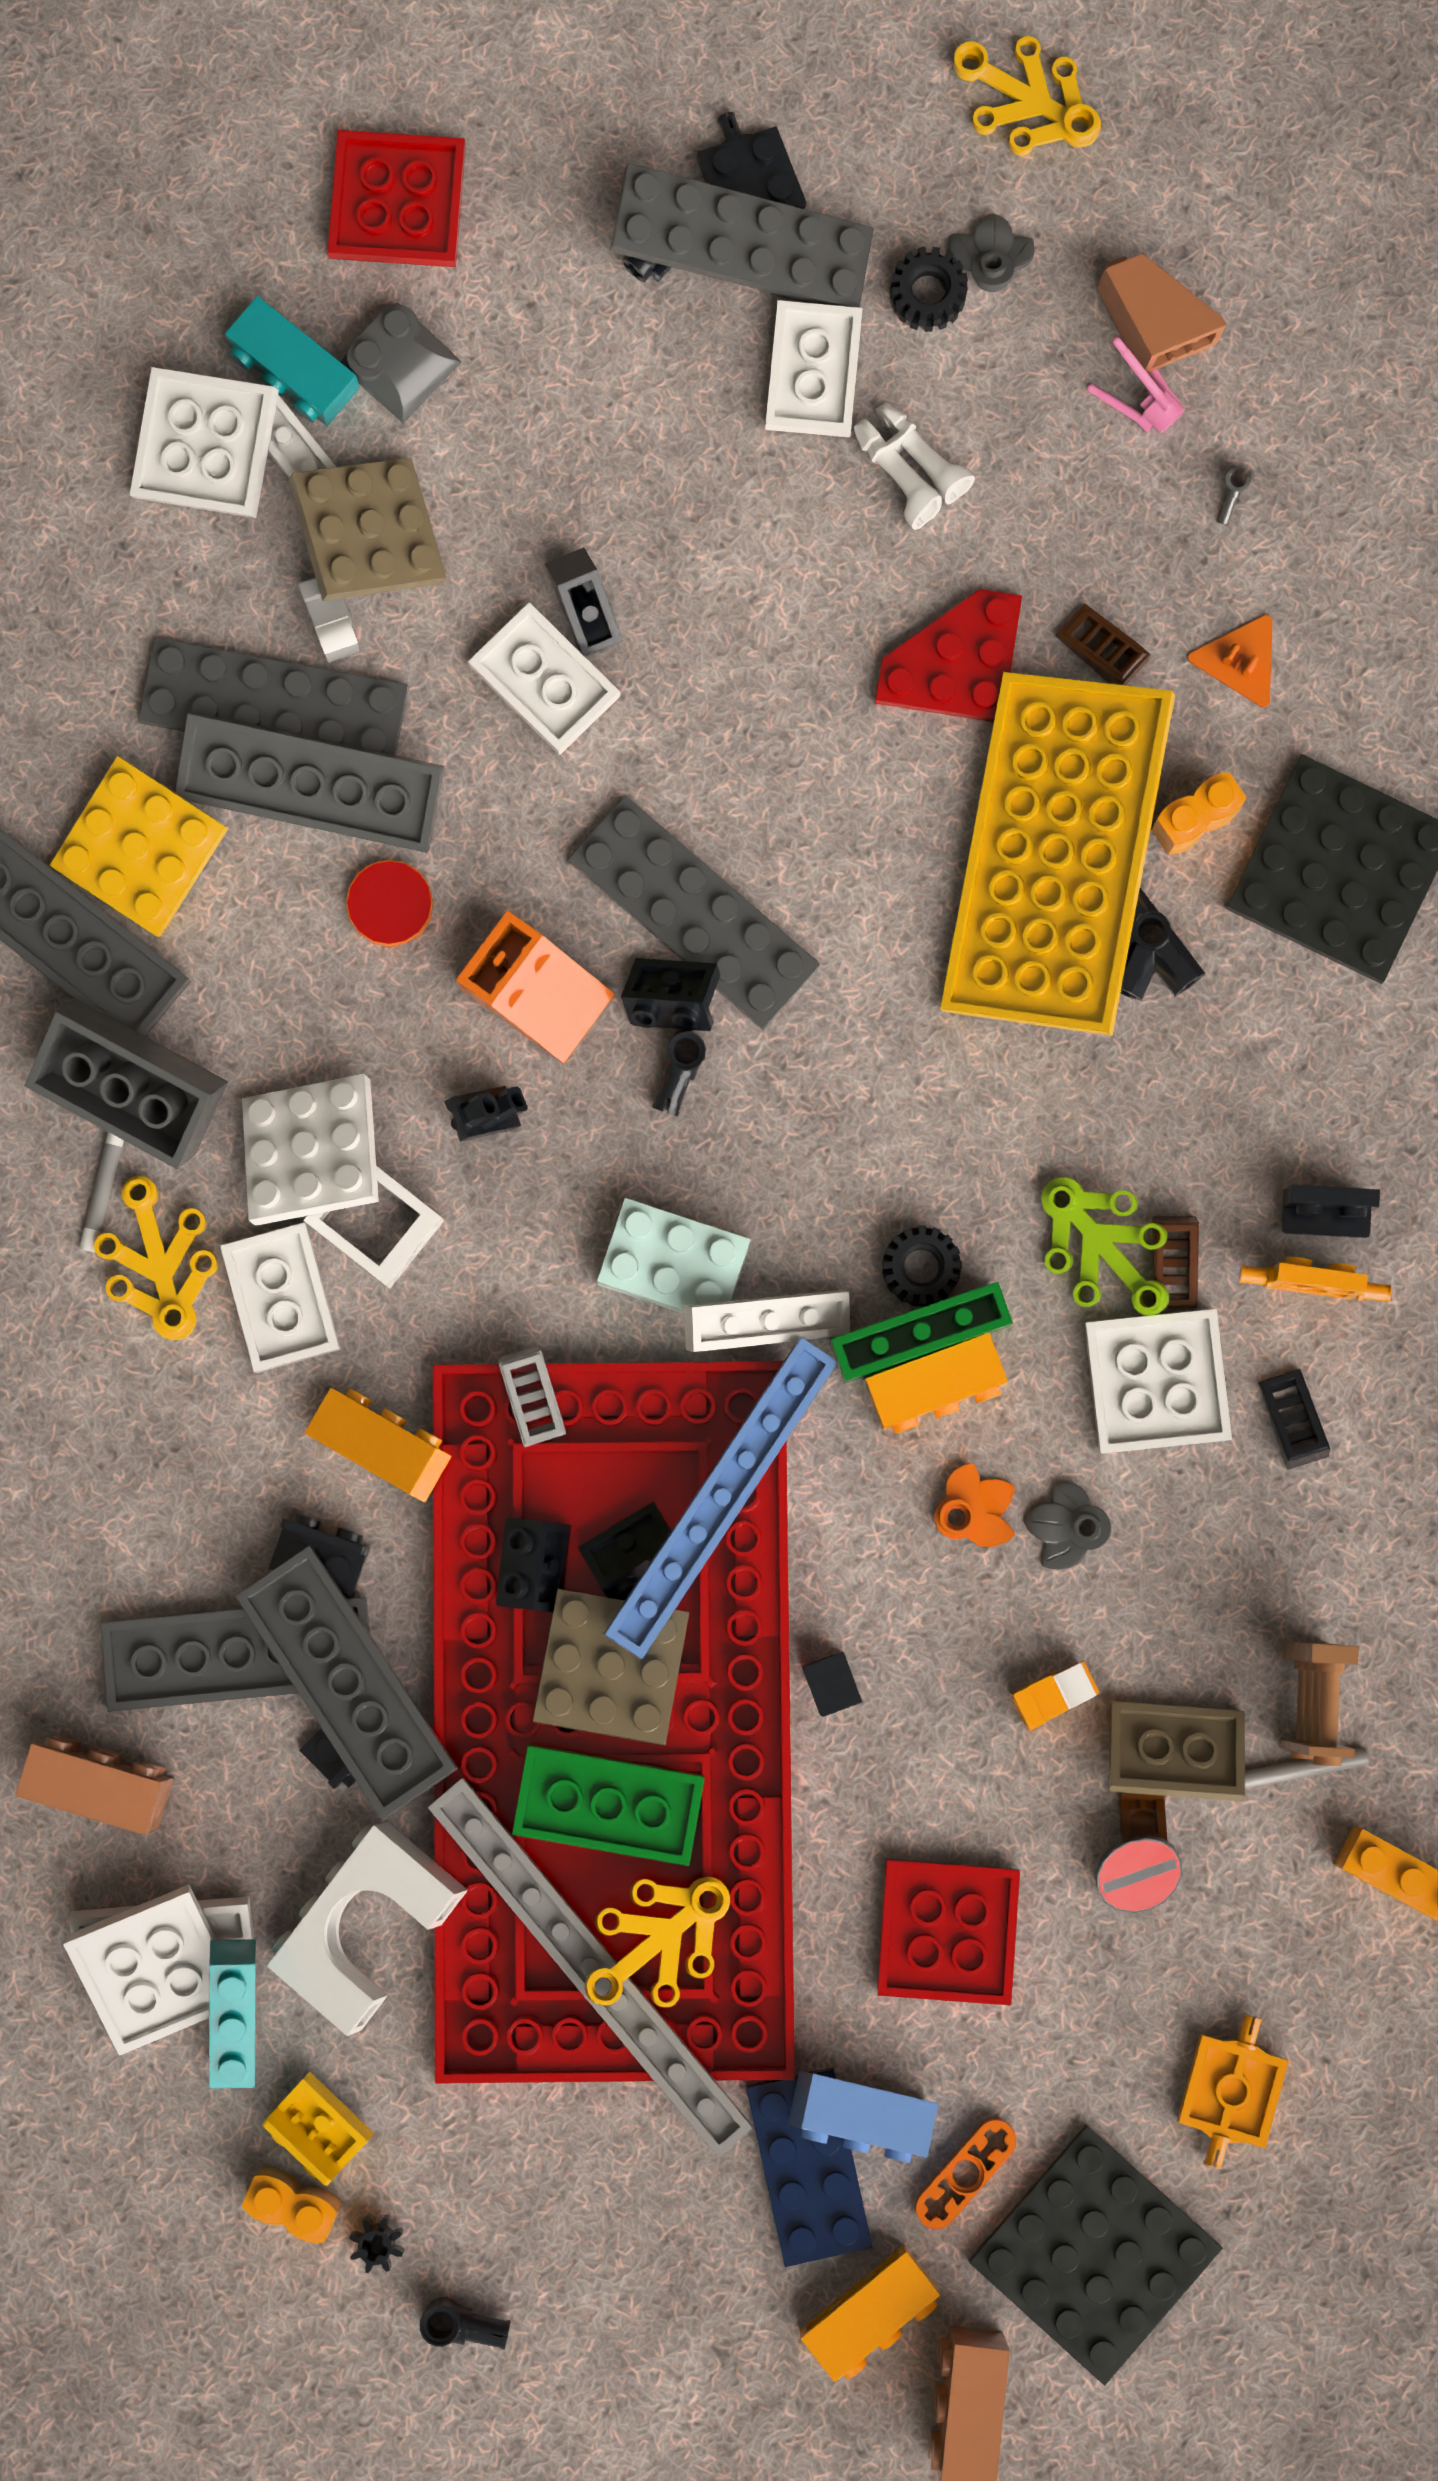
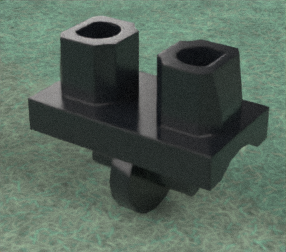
M518 1086L491 1088L453 1096L444 1101L446 1108L454 1115V1118L451 1120V1126L457 1131L460 1142L516 1129L522 1126L518 1115L528 1110L522 1091Z

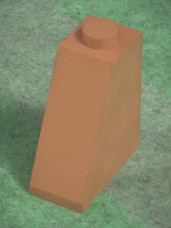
M1143 253L1129 259L1126 256H1122L1111 261L1104 268L1103 275L1097 286V291L1125 344L1147 373L1217 344L1227 325L1222 316Z

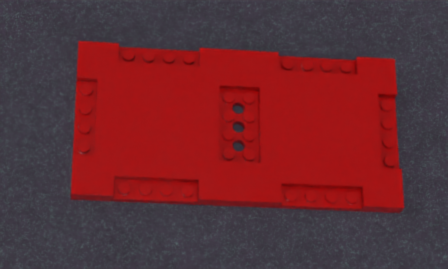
M783 1361L545 1364L566 1434L524 1447L499 1364L433 1365V1436L442 1440L438 1449L452 1456L433 1488L434 1732L458 1767V1770L434 1785V1802L464 1777L512 1835L529 1744L705 1775L689 1866L523 1836H512L617 1962L650 1935L619 1932L615 1935H603L595 1926V1918L599 1911L604 1908H615L621 1914L670 1919L684 1908V1906L655 1902L653 1905L646 1907L638 1906L633 1903L630 1897V1889L633 1883L641 1879H649L656 1885L689 1888L699 1878L712 1877L720 1880L729 1891L730 1905L726 1914L714 1922L711 1951L715 1964L713 1972L706 1978H694L686 1970V1958L690 1953L694 1952L695 1922L681 1936L676 1983L680 1990V1997L675 2005L660 2007L651 1999V1988L658 1981L661 1951L632 1974L630 1978L715 2081L795 2080L787 1440L675 1609L689 1612L666 1746L579 1730L565 1732L557 1726L533 1722L553 1612L496 1605L505 1520L509 1517L571 1525L563 1590L607 1597L579 1551L578 1546L652 1502L655 1503L668 1527L672 1530ZM529 1364L510 1370L512 1377L537 1370L536 1364ZM539 1380L516 1387L517 1395L541 1388L542 1383ZM546 1398L523 1404L521 1408L525 1412L548 1405ZM551 1415L528 1421L526 1422L527 1428L529 1430L551 1423L553 1419ZM434 1816V1861L468 1890L443 1924L435 1927V2084L654 2081ZM642 1884L637 1889V1896L641 1901L646 1902L651 1898L652 1890L648 1885ZM704 1891L699 1897L700 1905L705 1909H709L714 1903L713 1895L708 1891ZM607 1913L602 1918V1925L606 1930L611 1931L617 1925V1918L612 1913ZM701 1955L695 1957L692 1963L693 1969L697 1973H703L707 1968L706 1959ZM662 1985L658 1989V1997L662 2002H668L672 1998L673 1991L669 1985Z

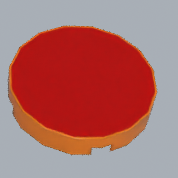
M393 860L372 863L360 871L349 886L346 900L349 919L359 935L374 945L390 948L401 946V944H406L419 937L431 921L434 906L430 886L422 874L407 863Z

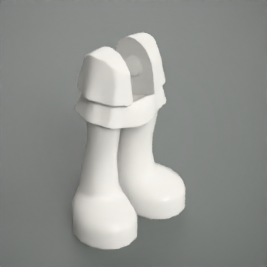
M885 402L876 408V414L884 426L891 432L892 438L885 441L874 426L864 418L854 426V432L862 451H867L871 461L879 464L904 492L907 498L904 517L909 526L916 530L935 517L942 505V499L947 504H951L967 492L973 485L975 477L964 466L950 464L921 438L916 431V425L906 420V414ZM903 449L928 474L936 490L925 482L901 457L899 453Z

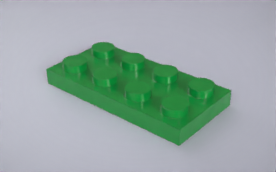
M529 1744L512 1835L689 1866L705 1775Z

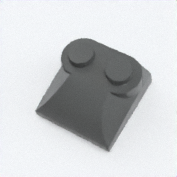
M396 303L385 308L351 343L341 363L356 374L358 383L404 424L461 364V361L418 321L416 314L410 308Z

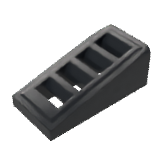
M1301 1369L1258 1382L1287 1470L1329 1457L1330 1446ZM1296 1386L1298 1394L1275 1401L1273 1393ZM1302 1403L1303 1411L1281 1417L1279 1410ZM1308 1421L1310 1428L1287 1434L1285 1427ZM1314 1438L1315 1444L1293 1450L1292 1444Z

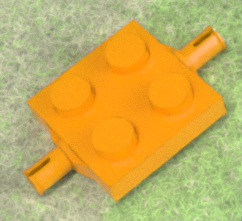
M1286 1257L1285 1261H1279L1275 1266H1268L1267 1268L1241 1264L1239 1272V1283L1264 1285V1288L1344 1299L1357 1298L1358 1301L1366 1299L1389 1303L1392 1290L1391 1284L1367 1282L1368 1275L1356 1273L1357 1266L1330 1263L1329 1267L1315 1268L1312 1267L1311 1259L1300 1257Z
M1243 2014L1244 2017L1238 2039L1222 2040L1200 2033L1176 2120L1180 2124L1200 2129L1211 2137L1203 2163L1212 2167L1214 2165L1215 2168L1219 2169L1223 2167L1222 2164L1228 2143L1244 2142L1266 2148L1289 2062L1288 2059L1266 2053L1255 2045L1262 2019L1248 2014Z

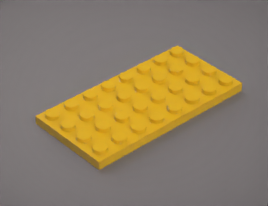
M1003 672L940 1009L942 1011L1109 1036L1113 1035L1175 694L1172 690Z

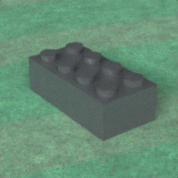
M75 999L55 1012L24 1086L175 1169H179L196 1155L228 1081Z

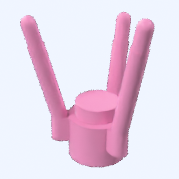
M1115 337L1113 339L1114 346L1151 393L1140 404L1145 412L1141 414L1094 384H1089L1087 390L1100 400L1136 421L1146 433L1154 427L1161 434L1183 414L1185 408L1180 404L1181 401L1170 390L1158 369L1148 374L1119 337Z

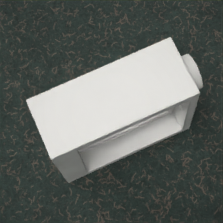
M376 1166L377 1182L420 1215L380 1266L323 1222L330 1211L308 1215L304 1221L390 1289L444 1220Z

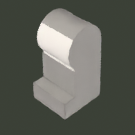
M316 578L298 583L328 663L360 653L361 650L353 630L355 628L345 599L322 601Z

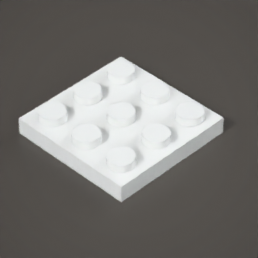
M151 367L130 496L137 499L256 518L279 390L273 386Z
M365 1074L242 1098L248 1219L256 1226L379 1202L371 1081Z
M1217 1309L1084 1323L1099 1454L1232 1440Z
M186 1885L64 1936L63 1945L119 2055L209 2018L210 1940H216L190 1885Z

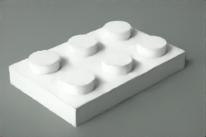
M778 300L765 430L850 437L863 308Z
M530 602L468 661L469 666L559 755L620 697V691Z
M305 1222L220 1246L255 1373L341 1350L309 1230Z

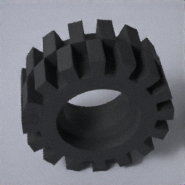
M926 247L918 248L917 255L914 256L910 251L905 255L904 262L899 260L895 267L890 287L892 308L894 313L899 312V319L903 323L907 320L911 322L910 328L918 330V326H924L925 332H932L934 326H938L939 330L947 327V322L951 321L953 323L958 318L959 312H962L968 290L967 273H962V263L960 260L954 263V255L949 251L946 252L945 256L939 254L940 248L933 247L932 253H926ZM923 276L936 277L943 283L945 295L936 303H922L916 299L912 291L915 281Z
M918 1226L917 1228L911 1229L910 1227L905 1229L892 1239L883 1256L882 1275L886 1281L887 1288L897 1296V1299L907 1302L912 1306H928L942 1301L954 1290L960 1279L962 1261H960L958 1246L955 1247L952 1242L953 1239L948 1234L944 1235L940 1232V1229L935 1227L931 1229L926 1228V1226ZM927 1250L936 1257L939 1270L937 1276L930 1282L917 1283L906 1274L905 1260L913 1251Z

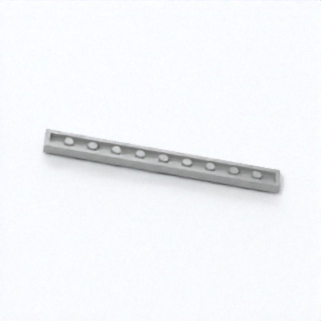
M463 1777L433 1802L428 1809L714 2154L719 2158L753 2128V2125L630 1977L623 1982V1992L615 2003L611 2005H598L589 2000L585 1993L587 1976L599 1968L610 1969L617 1961ZM599 1978L595 1982L596 1993L603 1996L609 1992L610 1983L606 1978Z

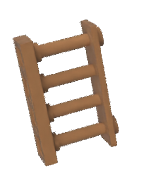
M1283 1641V1659L1294 1660V1668L1299 1669L1296 1739H1280L1279 1746L1280 1748L1290 1750L1291 1758L1313 1759V1765L1341 1766L1342 1758H1355V1749L1338 1745L1337 1742L1340 1673H1345V1664L1358 1665L1359 1646Z

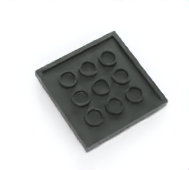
M1301 754L1226 909L1369 979L1383 984L1438 871V819Z
M1086 2124L968 2261L1105 2386L1223 2248Z

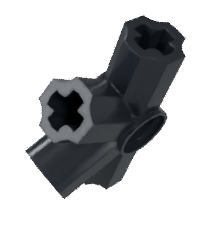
M1140 888L1120 994L1142 1001L1156 972L1174 997L1196 984L1197 981L1205 976V972L1172 930L1167 917L1156 909ZM1154 924L1161 928L1163 937L1155 943H1147L1140 938L1138 932L1143 926Z

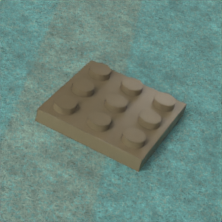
M412 457L292 473L289 477V487L322 601L431 586L442 583L447 578Z
M558 1589L533 1722L666 1746L689 1612L674 1610L643 1659H639L603 1635L624 1603V1600Z

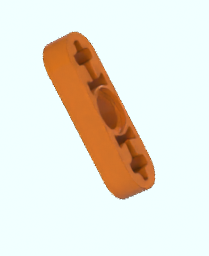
M992 2117L981 2122L919 2192L915 2201V2210L923 2225L930 2229H943L950 2225L1011 2156L1016 2147V2135L1007 2121ZM1002 2128L1006 2131L1003 2135L1006 2146L1003 2149L997 2146L990 2149L985 2156L993 2162L986 2168L982 2160L968 2150L973 2145H976L979 2152H981L988 2143L984 2135L986 2131L991 2129L996 2133ZM968 2160L975 2163L978 2167V2177L970 2185H960L953 2179V2169L960 2161ZM943 2179H946L951 2189L963 2196L956 2202L951 2194L943 2204L946 2214L943 2217L934 2214L929 2218L925 2215L928 2211L925 2201L929 2197L933 2200H938L945 2193V2188L938 2184Z

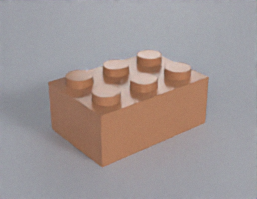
M55 1734V1737L47 1736L44 1741L31 1743L15 1794L16 1797L142 1835L159 1829L174 1777L164 1775L165 1766L145 1760H140L139 1763L132 1762V1765L121 1762L122 1753L97 1747V1750L89 1749V1752L80 1750L81 1741Z
M949 2326L948 2339L940 2338L937 2364L940 2366V2376L944 2377L943 2385L935 2384L933 2396V2412L936 2413V2423H939V2431H930L928 2459H931V2470L937 2471L939 2481H997L1010 2354L1003 2332Z

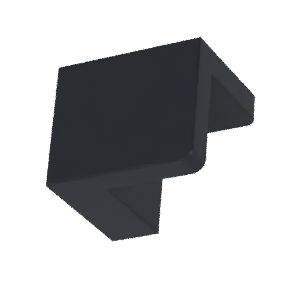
M843 1651L801 1666L820 1716L825 1717L862 1703Z

